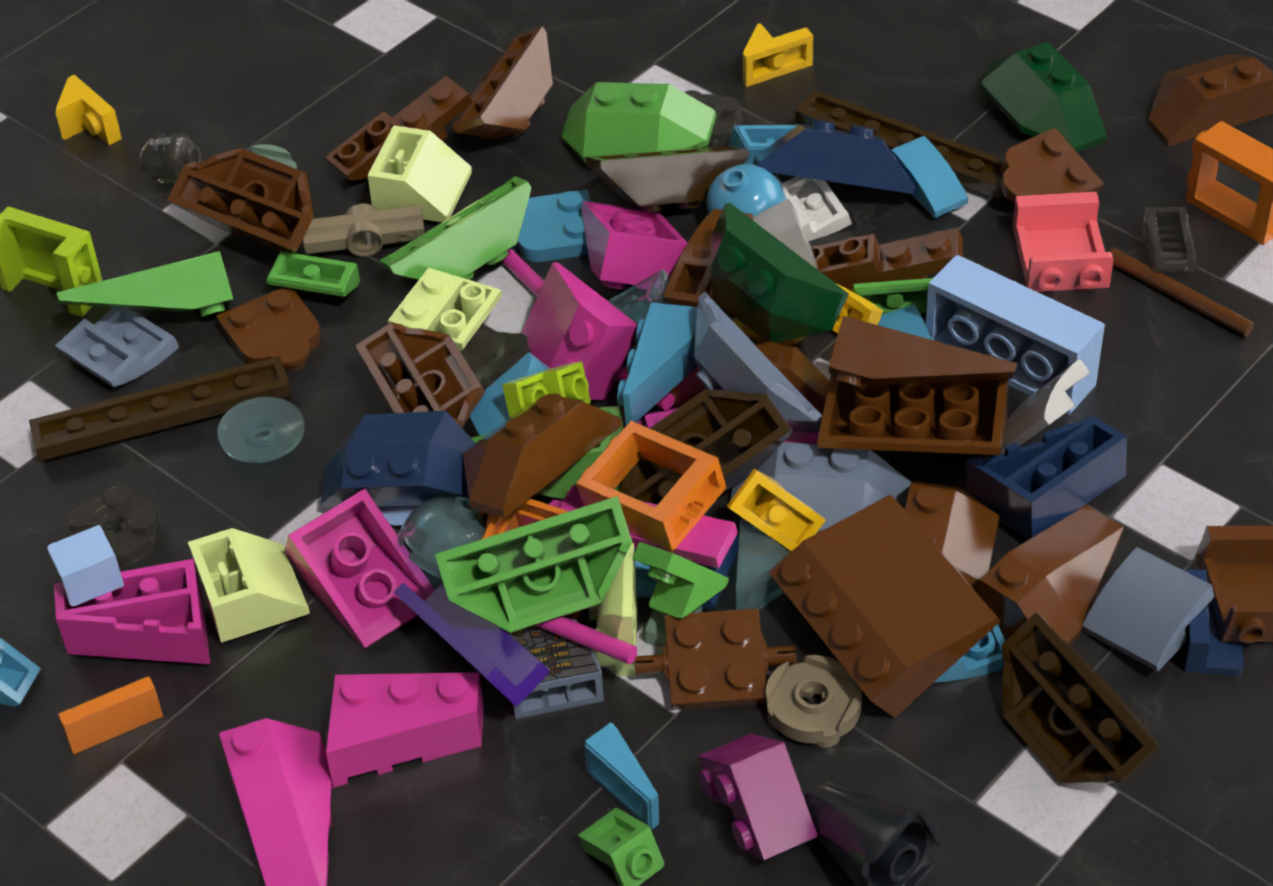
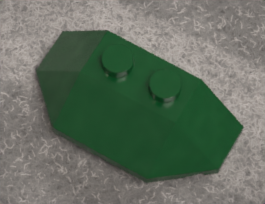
M1049 42L992 62L981 81L980 89L1020 132L1035 137L1056 128L1076 152L1106 142L1107 135L1090 84Z
M725 203L710 238L712 299L766 342L782 343L833 330L849 293L733 204Z

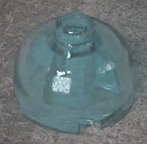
M430 498L416 507L407 517L398 533V543L402 547L406 541L407 545L412 549L408 558L429 574L442 579L435 554L481 540L487 530L486 521L479 513V510L471 508L470 501L467 498Z

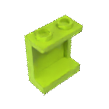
M8 206L0 214V285L2 290L11 292L23 279L61 291L103 281L90 231ZM67 305L69 313L84 317L93 307Z

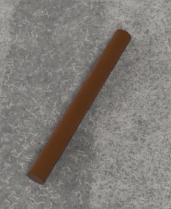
M1116 248L1110 250L1113 256V266L1244 337H1247L1252 332L1254 322Z

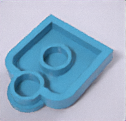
M588 190L568 191L529 198L517 244L511 247V249H519L520 255L532 262L589 255L581 209L583 201L590 202Z

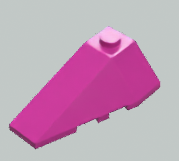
M267 718L220 732L219 736L227 766L265 886H327L329 862L328 835L329 827H331L330 802L333 784L326 749L320 733Z

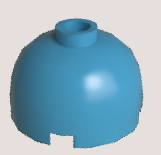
M739 164L726 169L714 179L709 188L706 206L709 215L714 209L722 210L725 203H731L743 213H750L754 217L786 200V195L781 184L771 172L754 164Z

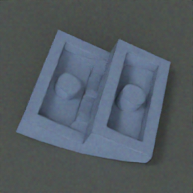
M114 307L95 324L83 319L55 345L58 352L112 387L125 384L147 373L179 348L175 337L129 308Z
M1136 547L1107 582L1090 609L1082 627L1085 633L1158 672L1187 641L1185 627L1214 598L1213 588L1211 584Z

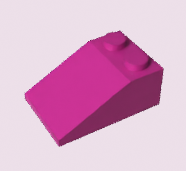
M583 201L581 209L590 267L599 280H602L601 283L617 289H624L626 284L639 285L643 291L653 294H664L675 266L688 242L659 212H644L634 208Z
M553 262L520 335L531 354L549 368L582 361L585 377L589 385L590 400H606L636 338L638 324L562 265Z
M363 489L288 535L285 553L308 587L364 650L418 617L394 593L403 582L424 602L435 591L366 489Z

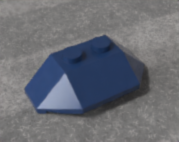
M812 119L810 126L799 124L755 156L753 160L754 165L772 173L914 194L915 185L886 143L879 137L873 136L874 129L850 125V131L847 132L834 130L835 123Z
M446 411L364 414L326 463L320 505L323 508H334L363 489H366L377 507L470 504L463 452L473 446L475 442Z

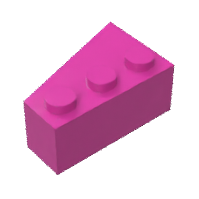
M194 559L122 571L120 573L124 583L123 587L76 606L70 605L62 582L54 584L56 621L67 654L210 664L203 594Z
M479 672L335 675L326 749L333 788L348 784L347 778L370 771L377 770L378 775L392 772V765L421 757L424 763L482 746L484 704Z

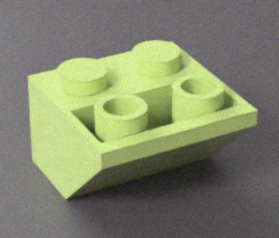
M393 125L367 175L372 206L380 211L421 205L423 219L444 222L451 217L472 173L471 166L431 131Z
M428 268L388 319V324L392 322L402 324L405 328H421L449 334L458 349L462 351L502 297V290Z
M234 528L188 542L201 590L221 643L310 614L309 607L289 558L284 551L283 544Z

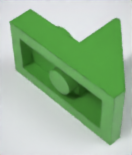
M639 542L633 556V560L650 567L647 576L658 580L649 606L652 609L677 618L689 615L723 590L729 580L728 577L674 553Z

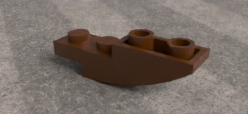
M445 76L393 118L386 112H381L325 156L328 164L349 181L368 178L367 175L393 125L428 130L443 141L448 137L444 126L467 109L472 102L471 97L467 91Z
M714 209L702 221L688 241L663 295L667 304L697 307L698 297L704 292L712 299L710 238L722 212L721 209ZM744 213V214H746L748 217H750L752 220L754 219V217H753L752 214H750V213Z
M959 228L936 231L881 245L878 244L873 233L811 246L818 266L817 270L834 283L850 291L853 284L926 279L927 275L940 272L956 255L963 257V239Z

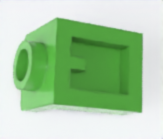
M618 808L613 809L578 835L585 852L612 867L619 886H639L664 867V860L650 826Z

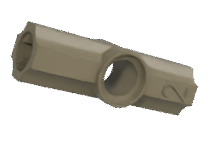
M357 204L349 208L345 215L312 219L303 237L305 253L310 255L349 250L354 255L368 257L379 252L382 245L411 242L425 233L422 208L420 205L378 211L372 205Z

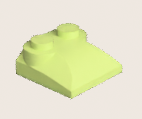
M632 543L602 604L589 608V620L597 621L595 630L636 646L637 588L635 560H633L635 554L634 543ZM591 649L600 667H608L616 676H635V660L632 664H627Z

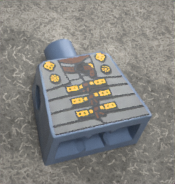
M568 617V619L577 622L576 619ZM537 626L527 627L510 633L516 641L550 671L518 707L513 704L515 719L604 701L602 671L590 648Z

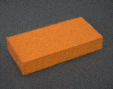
M149 676L58 714L73 755L163 717L155 687Z

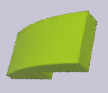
M582 361L543 370L502 384L509 418L525 406L547 394H559L562 397L583 401L588 404L591 403L589 385L585 377Z

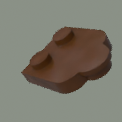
M1056 128L1010 147L1000 163V170L1003 174L1001 178L1002 193L1013 203H1015L1016 196L1097 192L1098 194L1104 185Z
M282 287L216 316L218 328L245 365L280 356L285 371H296L307 363L310 351L314 350L321 341L317 319L293 288Z

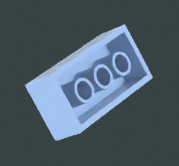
M956 255L929 282L926 327L932 340L1017 363L1012 379H1009V386L1029 396L1078 359H1081L1090 373L1065 391L1076 405L1066 412L1068 415L1096 386L1104 323L959 255Z

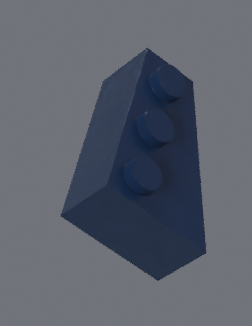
M1091 416L1043 433V440L1021 447L1016 442L1004 446V454L983 461L979 455L966 460L967 493L998 514L1000 522L1027 540H1030L1076 512L1126 477L1127 436L1095 416Z

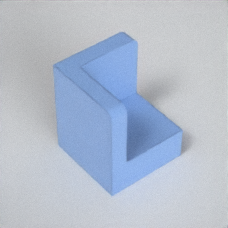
M100 525L48 545L49 555L58 571L66 597L71 606L79 605L124 586L116 556Z

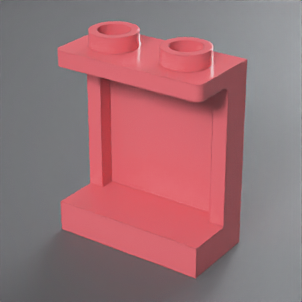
M1097 192L1016 196L1013 230L1027 288L1036 292L1110 288L1113 256L1111 252H1105L1098 227L1099 199Z

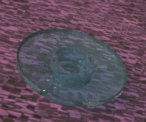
M258 397L243 401L231 408L221 419L217 432L222 449L232 458L248 463H264L279 459L296 448L304 435L305 425L301 412L292 403L275 397Z

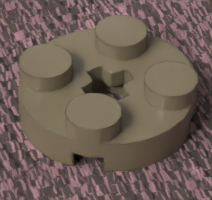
M821 655L804 656V662L790 666V661L776 668L766 685L768 723L774 730L793 740L815 743L823 748L832 747L839 742L841 736L847 734L856 725L860 717L862 708L861 688L836 659ZM814 693L822 695V703L816 705L808 704L802 699V697L811 698Z

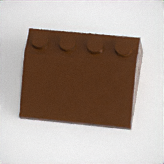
M831 375L817 440L818 448L1001 455L1006 439L1008 421L1009 379L870 386L862 383L861 389H854L836 383V376Z
M891 494L802 541L769 572L870 701L894 718L1001 622Z

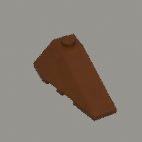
M843 316L829 364V374L836 376L835 382L840 385L861 389L862 383L870 386L1012 379L1017 363Z
M1085 505L1008 552L979 579L978 595L1001 620L998 623L1001 632L1010 637L1034 613L1038 612L1068 643L1072 644L1082 631L1085 617L1096 598L1099 584L1109 567L1123 534L1124 527L1090 506Z

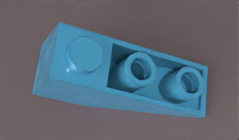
M651 303L646 320H639L636 335L638 346L636 350L631 349L629 351L627 360L628 378L627 380L620 381L617 394L618 406L624 407L626 425L630 421L636 423L695 369L694 348L697 307Z

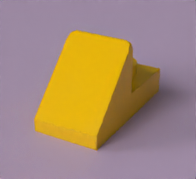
M761 23L757 24L743 51V84L748 87L812 66V33L805 27L773 38Z
M76 75L68 77L55 110L62 138L66 140L87 129L91 135H98L108 145L121 140L115 109Z
M756 469L751 472L727 505L729 509L790 551H793L802 541L815 535L826 521L822 515L786 491L776 480Z

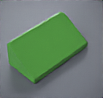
M280 251L267 278V284L343 297L357 288L360 283L357 263Z
M933 278L853 284L851 291L882 309V315L915 304L919 313H927L928 286Z

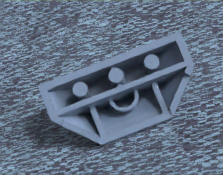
M706 292L702 293L698 297L694 358L700 370L695 375L706 389L767 394L793 432L819 433L822 415L717 306Z
M783 442L766 462L757 469L759 472L776 480L786 491L826 519L817 533L890 494L905 510L910 484L912 483L871 450L818 448V445ZM748 476L732 487L731 499Z

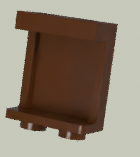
M1206 526L1195 558L1199 570H1206L1207 583L1211 584L1213 588L1214 598L1209 603L1221 642H1273V526Z

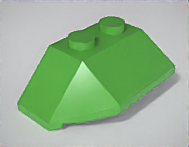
M596 82L570 107L561 137L584 162H586V156L702 148L708 146L717 115L714 109L670 84Z
M515 176L499 188L394 253L384 257L380 262L384 268L394 274L418 280L428 268L470 280L474 276V270L485 263L492 265L501 261L508 255L507 250L517 244L532 189L529 182Z
M618 496L437 553L435 557L449 601L512 633L602 604L632 544V539Z

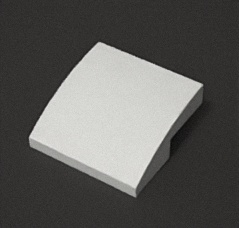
M774 175L781 184L786 199L789 198L794 206L802 231L808 241L830 235L852 224L848 212L826 181L796 176L782 183L778 176Z

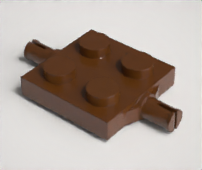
M759 608L690 613L683 618L665 615L666 641L662 650L663 654L636 655L635 674L638 676L664 673V678L670 688L671 711L766 704L765 678L768 666L782 665L790 661V665L797 664L795 644L767 647V643L761 634Z

